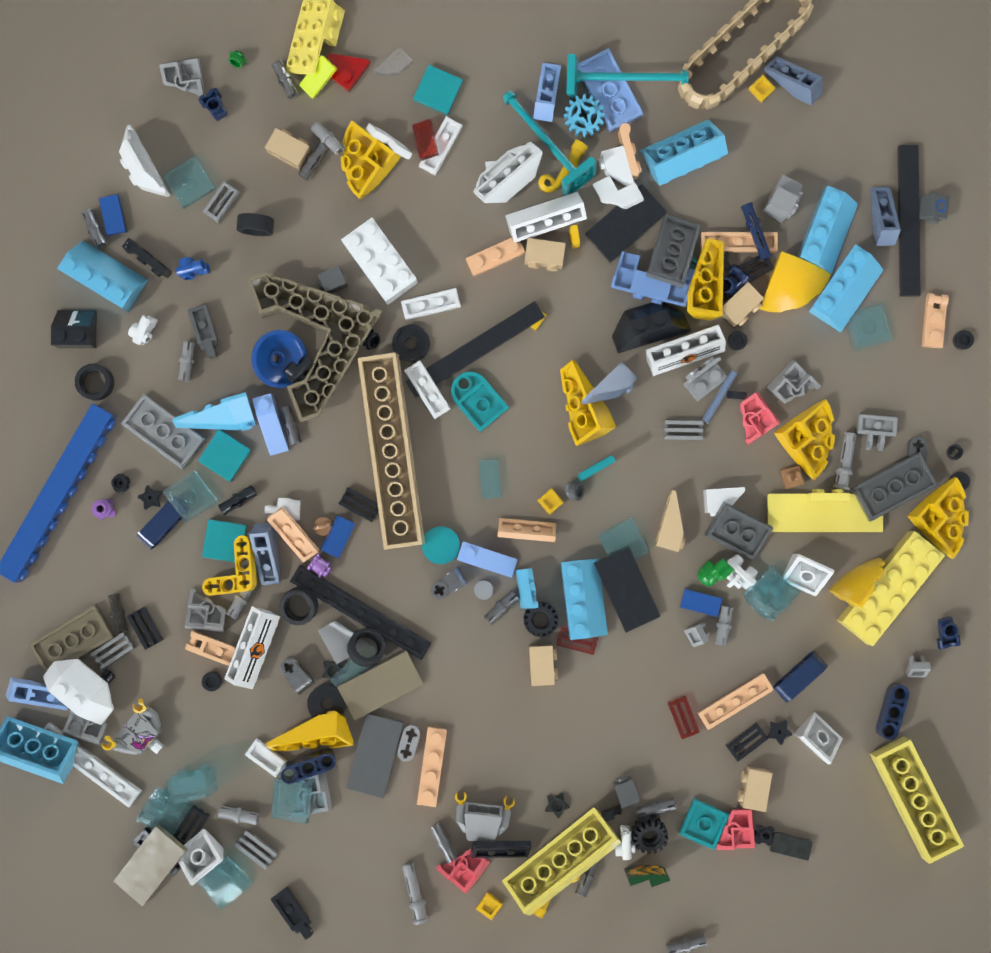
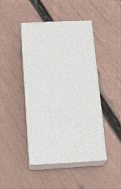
M258 738L245 753L248 758L274 777H277L281 771V766L288 761L277 752L266 747V744Z

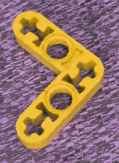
M241 535L234 541L236 575L206 579L202 585L203 592L206 595L241 593L255 589L257 585L256 565L249 536ZM247 542V545L241 547V543ZM248 552V555H241V553ZM244 558L249 560V566L246 569L242 567V560ZM229 579L233 582L231 590L226 588V582ZM244 581H250L249 584L244 585ZM210 585H219L220 588L210 589Z

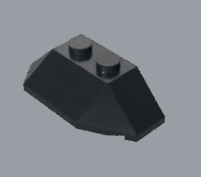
M665 302L662 305L649 303L624 311L612 335V339L617 353H621L691 332L684 313Z

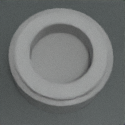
M486 580L479 581L474 587V593L477 598L486 600L492 596L493 586Z

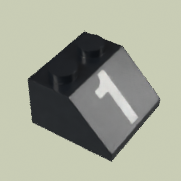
M57 310L51 325V345L56 348H96L97 311Z

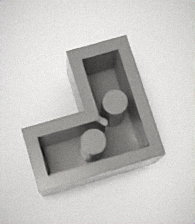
M782 175L762 213L780 223L786 218L789 219L799 205L797 203L803 194L800 191L803 185Z

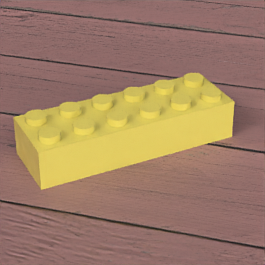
M907 531L884 560L885 565L882 567L884 569L883 576L878 582L874 581L875 590L864 606L860 608L849 604L837 621L865 644L874 646L945 555L916 531Z
M903 736L869 753L923 860L930 864L964 847L910 739Z
M592 808L504 878L502 882L523 913L530 916L622 842L596 808Z

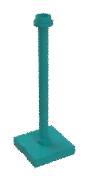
M568 54L567 95L570 98L578 96V82H581V80L681 81V85H684V83H688L689 71L682 69V73L581 72V70H578L579 58L577 55Z
M508 91L503 96L504 103L506 105L510 104L569 171L570 174L561 180L562 194L564 196L575 193L596 176V161L592 156L575 168L515 99L517 96L515 92Z

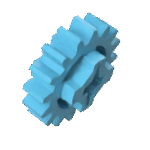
M583 94L582 99L576 96V102L570 100L569 104L571 107H565V111L568 114H564V119L567 120L565 125L571 126L569 132L571 133L575 130L577 137L580 133H583L584 138H586V133L593 136V130L599 132L600 128L598 125L603 126L604 121L601 119L605 118V113H600L604 110L603 106H599L600 101L596 100L594 102L592 95L589 99H586L585 94ZM575 108H577L576 114H574L572 117L573 111L575 110ZM581 110L583 111V113H585V115H587V122L586 119H584V117L581 116ZM597 116L595 123L592 125V119Z

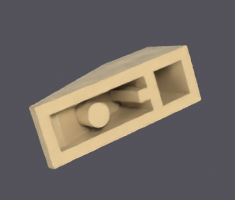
M670 490L654 546L679 552V549L684 547L685 538H683L684 532L676 491Z

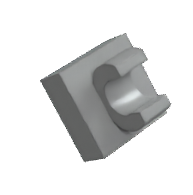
M705 623L697 624L684 630L692 647L703 645L709 641L708 637L711 634L710 632H704L703 627L706 626Z
M910 656L908 660L909 665L905 671L906 677H926L931 670L930 662H925L924 656H920L919 662H915L914 657Z

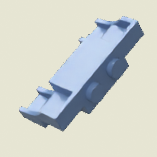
M622 251L611 288L633 294V298L644 300V297L652 299L651 303L662 305L665 302L686 307L688 290L695 272L694 269H688L683 288L646 277L647 272L637 270L641 256Z

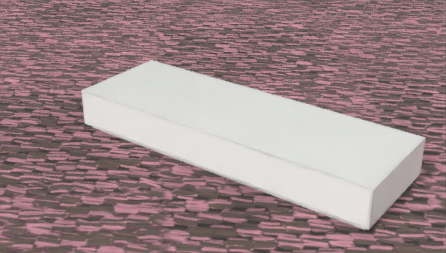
M446 116L421 160L419 167L436 176L463 125Z
M456 288L401 301L405 320L461 307Z
M421 360L404 370L434 419L451 410Z

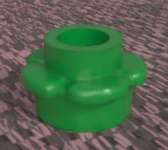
M236 50L229 53L228 62L232 66L242 68L247 63L242 52Z

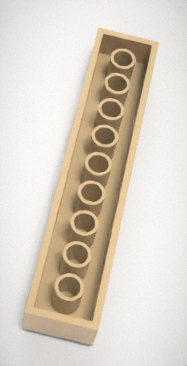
M395 352L358 358L384 550L425 544L399 355Z

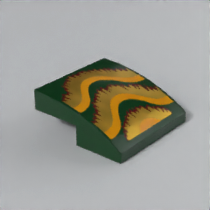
M638 865L624 869L630 886L649 880L651 887L670 881L665 868L662 866Z

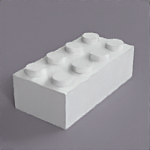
M370 218L341 239L346 249L387 305L418 284L417 278L373 218Z

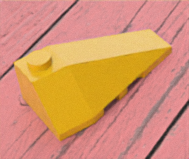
M705 239L687 295V312L693 318L711 321L723 316L724 241Z
M572 360L561 368L563 392L566 394L568 405L565 406L570 416L568 426L575 445L579 446L600 438L616 428L610 411L603 401L589 404L582 403V400L594 388L576 361Z
M328 711L326 714L318 715L266 743V747L275 752L300 750V746L313 750L318 749V745H329V748L354 745L346 718L337 711Z

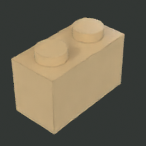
M275 128L265 146L269 154L298 170H301L307 161L306 157L312 152L307 141L302 138L297 140L285 129L279 130Z
M528 238L524 264L533 269H539L540 266L547 267L549 271H558L563 266L566 243Z
M747 282L723 306L722 317L733 328L737 324L741 326L749 319L746 316L751 311L755 313L762 306L760 302L764 297Z
M552 644L530 645L531 686L555 685V680H558V669L554 668L553 662L557 660L556 649H553Z
M746 766L745 771H742L741 774L742 790H739L737 797L742 808L766 812L772 772L766 769Z

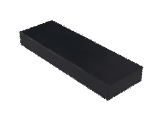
M473 841L470 854L471 858L528 857L532 846L531 841Z

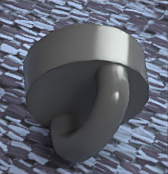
M577 481L568 482L565 486L567 497L574 501H580L584 496V485Z

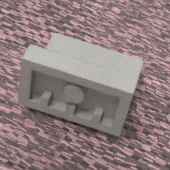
M712 356L701 365L702 370L699 371L696 368L685 377L687 381L683 384L696 401H699L727 378L726 374L717 364L721 360L720 356L716 359Z

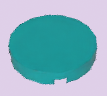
M437 526L425 534V544H422V550L429 561L436 564H446L458 555L460 540L452 529L445 526Z

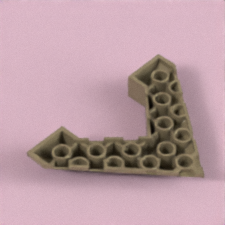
M266 272L246 278L262 319L281 312L327 333L306 379L287 386L300 423L318 417L381 315L382 310L367 307L364 304L346 300Z

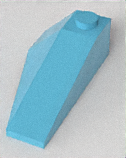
M246 392L221 399V404L206 405L201 412L191 411L172 419L176 428L241 429L245 431L256 425Z

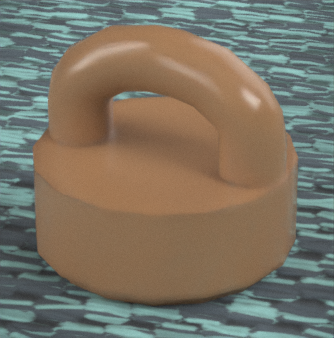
M320 517L314 522L313 529L318 535L327 536L333 523L327 517Z

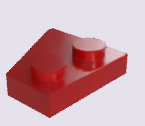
M329 53L326 57L337 68L330 79L348 92L351 91L371 64L368 59Z

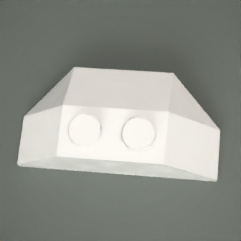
M128 125L119 153L122 157L120 159L121 164L125 170L129 169L131 173L129 175L131 182L134 186L138 185L144 191L169 197L170 193L138 134L131 125Z
M532 142L508 150L480 174L476 188L473 190L474 194L484 203L507 202L535 178L543 152Z
M79 659L54 661L43 675L48 692L79 717L102 725L114 710L108 683Z

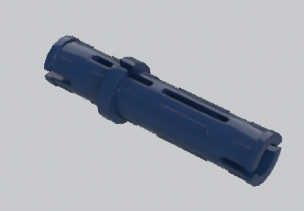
M750 202L741 206L746 219L745 225L747 228L749 227L760 256V261L772 257L760 226L761 220L757 218L753 203Z

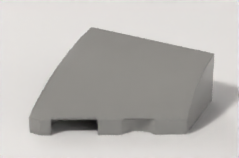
M200 58L159 64L164 85L174 86L182 91H188L198 96L205 94Z
M791 360L766 388L781 402L787 403L794 397L805 395L807 391L819 389L821 385L811 375L807 374L796 361Z
M190 589L185 628L224 633L226 609L214 604L209 598L198 594L195 589Z
M337 620L318 630L336 664L349 658L347 644L355 632L349 630ZM362 638L356 642L358 652L370 646L369 642Z
M70 710V715L62 732L63 734L100 746L107 724L105 722L102 725L79 717Z
M326 772L300 781V791L296 797L298 804L296 811H293V818L332 810Z

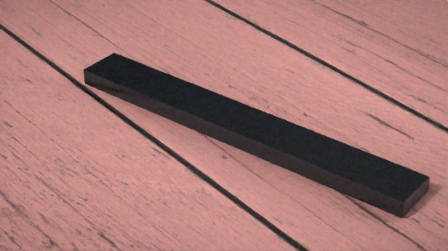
M899 145L900 297L921 296L918 145Z
M534 301L429 366L426 370L434 383L438 385L545 318V316ZM410 379L405 381L414 397H419L420 395Z
M299 565L290 580L291 583L298 587L310 589L318 599L363 626L377 630L385 639L407 650V652L420 660L423 659L431 645V642L322 577L319 578L317 574L302 565Z

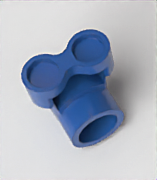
M190 257L181 258L179 266L176 267V273L184 280H192L195 278V275L210 273V266L208 263H204L202 259L195 261L194 258Z

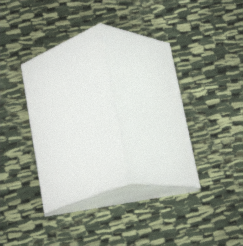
M793 553L781 581L813 596H817L833 575L834 570L805 556Z
M815 712L794 733L828 765L832 763L843 740Z
M203 829L184 844L188 850L178 863L190 885L193 886L223 861L224 848L206 829Z

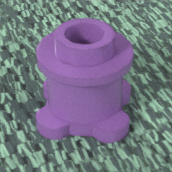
M99 499L95 501L92 505L93 515L101 520L108 516L114 517L116 515V511L113 508L114 501L112 499Z
M317 554L307 569L315 571L319 575L318 577L321 578L322 576L326 577L332 570V567H330L331 562H327L322 558V554Z

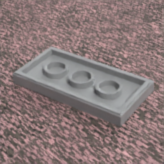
M146 394L140 397L121 423L181 469L185 468L206 440L192 428H176L172 420L176 416Z

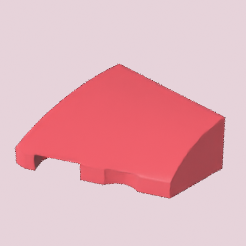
M759 392L754 393L740 403L747 445L780 424Z
M738 808L731 811L717 845V850L755 848L753 810Z
M471 849L458 856L456 860L452 859V862L449 864H440L436 867L441 874L448 880H451L466 894L491 863L486 858H471Z

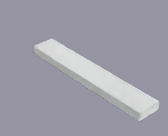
M49 722L44 728L54 733L71 738L70 736L63 734L62 730H60L51 722ZM78 743L73 766L127 807H130L142 790Z

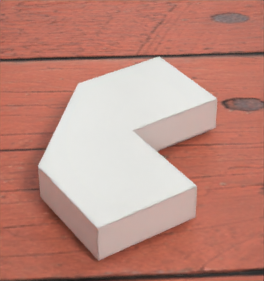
M370 123L367 125L366 130L372 137L387 144L400 156L410 159L413 153L405 145Z
M608 176L593 184L602 203H610L620 208L628 209L644 201L636 183L618 191L611 177Z

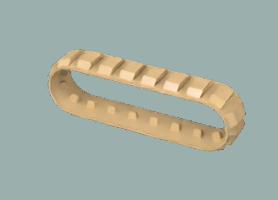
M750 0L744 6L743 11H738L731 18L729 24L721 27L715 37H711L704 43L702 50L698 49L689 58L688 64L685 63L682 68L685 71H689L688 79H691L693 75L691 70L695 66L700 67L703 64L702 60L709 53L714 54L717 51L716 47L723 40L727 42L731 38V32L737 27L741 29L745 25L743 21L749 15L754 16L758 13L757 8L763 2L768 3L770 0ZM799 0L802 7H800L798 14L801 16L796 20L791 19L787 23L789 27L783 33L777 32L774 35L775 40L769 46L763 45L760 48L762 53L755 59L750 58L747 61L748 66L741 72L736 71L733 74L734 79L728 85L723 83L719 87L720 92L715 95L711 93L704 96L693 91L691 84L684 83V85H681L680 81L678 91L681 98L689 103L688 106L695 109L706 108L707 110L718 106L721 100L725 101L733 93L735 87L739 88L749 75H752L760 68L762 62H766L775 53L776 49L779 50L788 41L790 36L793 37L801 29L813 10L812 0Z

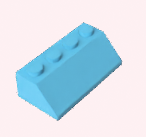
M709 119L640 150L652 178L659 186L679 176H684L692 170L701 168L714 160H719L728 154L724 134Z
M827 186L820 195L797 257L832 274L858 203L846 192Z
M84 240L66 253L57 268L129 312L148 282V279Z
M855 244L809 312L841 333L884 269L872 254Z
M599 559L560 563L570 640L608 635L602 583L594 565V562Z
M7 716L0 727V762L64 784L73 767L79 742Z

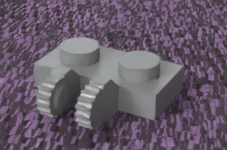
M858 414L856 434L867 435L865 439L866 450H871L873 435L879 436L877 439V451H883L885 436L896 437L898 418Z

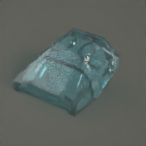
M773 565L743 594L747 603L760 616L769 621L775 620L800 593L798 589L795 590L774 569Z
M157 787L145 803L136 822L142 823L151 829L160 824L174 836L193 805L179 796Z
M227 855L221 863L196 882L220 909L224 908L252 885L244 872Z

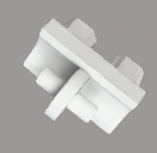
M738 554L726 561L734 569L727 577L729 581L726 585L729 588L735 585L738 589L741 586L748 589L757 582L755 577L758 571L751 566L747 567L744 571L740 567L744 560Z

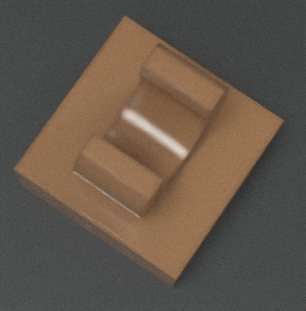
M800 465L780 470L784 489L805 484Z

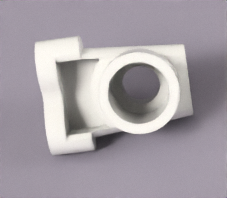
M142 315L139 324L134 323L129 329L128 335L133 338L132 341L138 345L147 344L152 338L151 331L155 328L158 319L149 315Z
M621 825L619 828L620 841L622 843L615 848V855L622 856L623 860L632 859L631 853H635V844L631 838L630 826Z

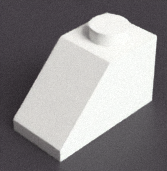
M624 146L601 151L598 163L600 169H604L605 175L610 176L613 180L626 187L633 184L634 181Z
M745 487L703 490L705 513L715 516L723 501L733 505L745 492Z

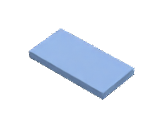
M609 48L580 62L578 68L581 72L622 73ZM582 80L589 95L593 96V101L599 100V106L604 107V110L600 113H605L603 121L609 133L619 129L623 123L628 124L644 115L627 81Z

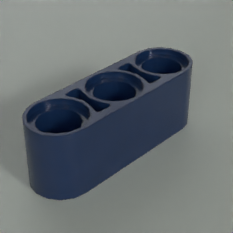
M176 496L173 497L140 530L137 537L152 550L186 516L189 509Z
M812 651L777 681L773 689L787 703L822 674L828 665L815 651Z
M893 683L886 690L876 724V732L887 740H894L899 734L910 694L907 687ZM900 688L901 695L896 698L894 695L895 690ZM895 707L896 713L890 716L889 710ZM889 725L891 728L890 732L885 735L884 728Z
M326 748L288 761L281 766V779L286 784H293L333 769L336 764L335 754L331 749ZM325 756L332 758L329 763L322 762V758ZM305 763H312L313 767L307 770L303 768V765ZM288 769H291L295 772L292 776H286L284 774V772Z

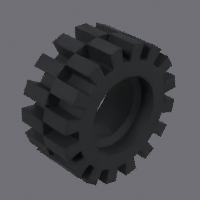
M538 602L539 608L526 609L523 617L524 625L533 636L547 637L558 626V614L550 604ZM538 612H544L548 616V623L543 627H538L533 622L534 615Z
M645 815L646 819L643 820L640 817V822L637 820L634 822L635 826L632 825L631 835L638 850H641L642 853L647 851V854H651V851H654L655 854L657 853L656 849L663 850L662 845L666 847V841L669 839L664 822L659 817L656 819V816L652 815L650 819L649 815ZM654 830L657 832L653 838H643V834L647 831Z

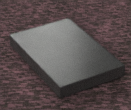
M723 501L704 535L754 560L773 527Z

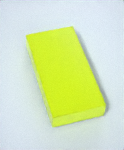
M321 55L315 74H307L299 86L311 98H316L337 68L325 56Z

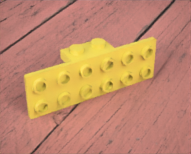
M303 0L285 67L289 74H315L323 42L329 46H336L345 10L337 5L334 0Z
M814 489L812 493L767 495V524L773 527L771 532H883V515L869 522L855 495L843 493V489L831 490V493H824V489Z

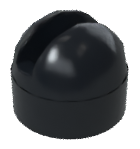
M957 444L949 446L946 451L947 457L951 460L960 459L963 455L962 447ZM957 449V454L952 457L951 454Z

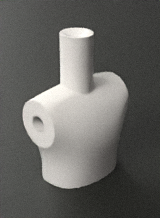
M278 498L277 506H265V513H274L281 507H284L292 518L297 521L300 520L301 502L300 500L290 498Z

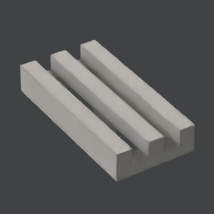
M223 181L202 212L217 223H220L240 195V191ZM226 187H227V188H228L227 192H226L225 195L221 198V200L219 201L218 205L215 207V209L213 210V212L210 213V210L212 209V207L214 206V204L217 202V200L219 199V197L221 196V194L224 192V190H225ZM234 192V193L232 194V196L230 197V199H229V200L227 201V203L225 204V206L223 207V209L220 211V213L218 214V216L216 217L217 213L219 212V210L221 209V207L224 205V203L226 202V200L229 198V196L231 195V193Z
M665 420L664 440L702 441L703 421ZM668 425H698V428H668ZM668 432L698 433V436H668Z
M122 632L91 653V655L96 659V663L100 665L99 667L102 670L135 647L127 634ZM124 638L123 642H121L120 644H118L102 656L98 655L99 653H101L102 651H104L120 639ZM128 644V648H126L125 650H123L107 662L104 663L102 661L103 659H105L106 657H108L124 645Z
M248 829L235 845L237 849L263 869L268 867L278 853ZM248 836L251 840H253L264 850L270 853L271 856L269 857L264 852H262L258 847L249 842L246 839V837ZM243 842L246 846H248L250 849H252L255 853H257L259 856H261L263 859H265L266 862H264L261 858H259L257 855H255L252 851H250L248 848H246V847H245L244 845H242L241 843Z

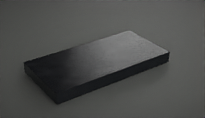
M642 184L638 186V189L644 201L628 209L616 206L585 233V236L609 263L667 212Z
M629 547L594 562L626 633L661 617Z

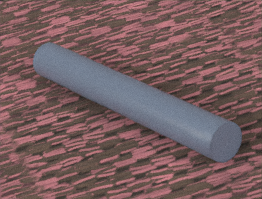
M730 371L703 416L702 420L706 423H709L736 378V372Z

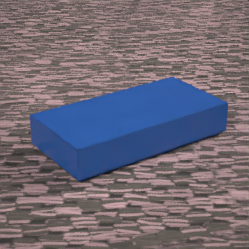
M119 195L99 198L106 235L113 236L126 233L127 230Z
M337 515L320 550L339 558L355 523Z
M684 589L680 608L718 617L722 598Z

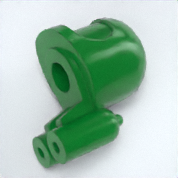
M723 558L716 564L708 559L699 568L697 577L703 585L713 586L719 580H725L734 569Z

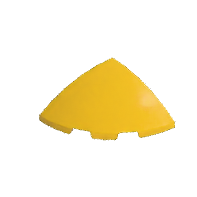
M351 120L342 141L345 150L343 156H341V167L346 174L348 180L346 183L359 199H362L389 174L401 156L383 142L372 137L365 129Z
M785 252L779 253L763 295L764 299L761 301L762 306L759 310L784 312L785 310L803 307L822 292L830 279L831 273Z
M827 399L801 412L774 432L787 453L813 480L827 466L828 461L826 459L829 450L834 448L835 434L832 433L831 424L834 421V417Z
M957 477L952 478L933 491L907 516L931 543L951 559L955 558L965 540L962 537L964 527L968 526L969 511L965 510L964 505L966 494Z
M876 558L856 566L838 579L829 591L851 606L862 608L875 590L874 581L878 582L882 578L884 573L882 567L885 565V562L881 558Z

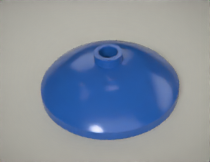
M273 330L265 333L257 340L252 350L251 362L256 376L263 383L271 387L284 388L293 384L286 378L287 375L283 373L286 366L291 361L298 364L303 355L307 358L308 355L305 345L295 334L285 330ZM274 355L278 357L276 362L273 361Z

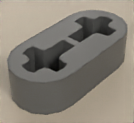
M922 437L910 439L907 444L906 458L916 454L917 450V453L921 452L926 461V440ZM918 441V444H921V448L916 449V447H913V443Z

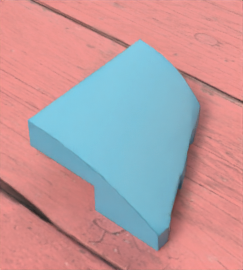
M532 568L516 570L520 608H539L536 601Z

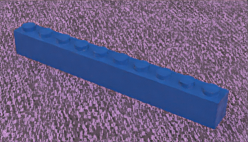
M91 404L0 561V575L14 583L22 582L28 577V569L31 564L37 561L39 557L38 552L41 547L47 544L49 540L48 535L51 530L53 531L57 527L60 514H63L68 508L67 502L70 497L76 494L78 490L77 485L80 480L82 481L86 477L87 468L97 458L96 452L99 447L105 444L107 440L106 435L109 430L111 431L115 427L116 415L98 405Z

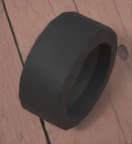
M242 213L237 216L236 230L238 232L252 236L273 235L274 219L272 217L256 213Z
M87 364L77 371L75 387L82 397L93 401H100L112 393L114 378L106 367L98 364ZM98 371L104 375L105 386L101 392L90 393L85 389L84 379L88 373Z
M300 586L294 587L284 594L279 608L281 615L287 622L298 626L308 623L315 616L319 604L314 592ZM300 595L308 601L310 610L307 615L300 617L291 612L288 605L291 597Z
M373 628L359 629L352 635L347 644V652L350 659L362 667L375 665L386 651L384 637ZM361 637L372 639L377 645L376 655L371 658L360 655L356 649L357 640Z

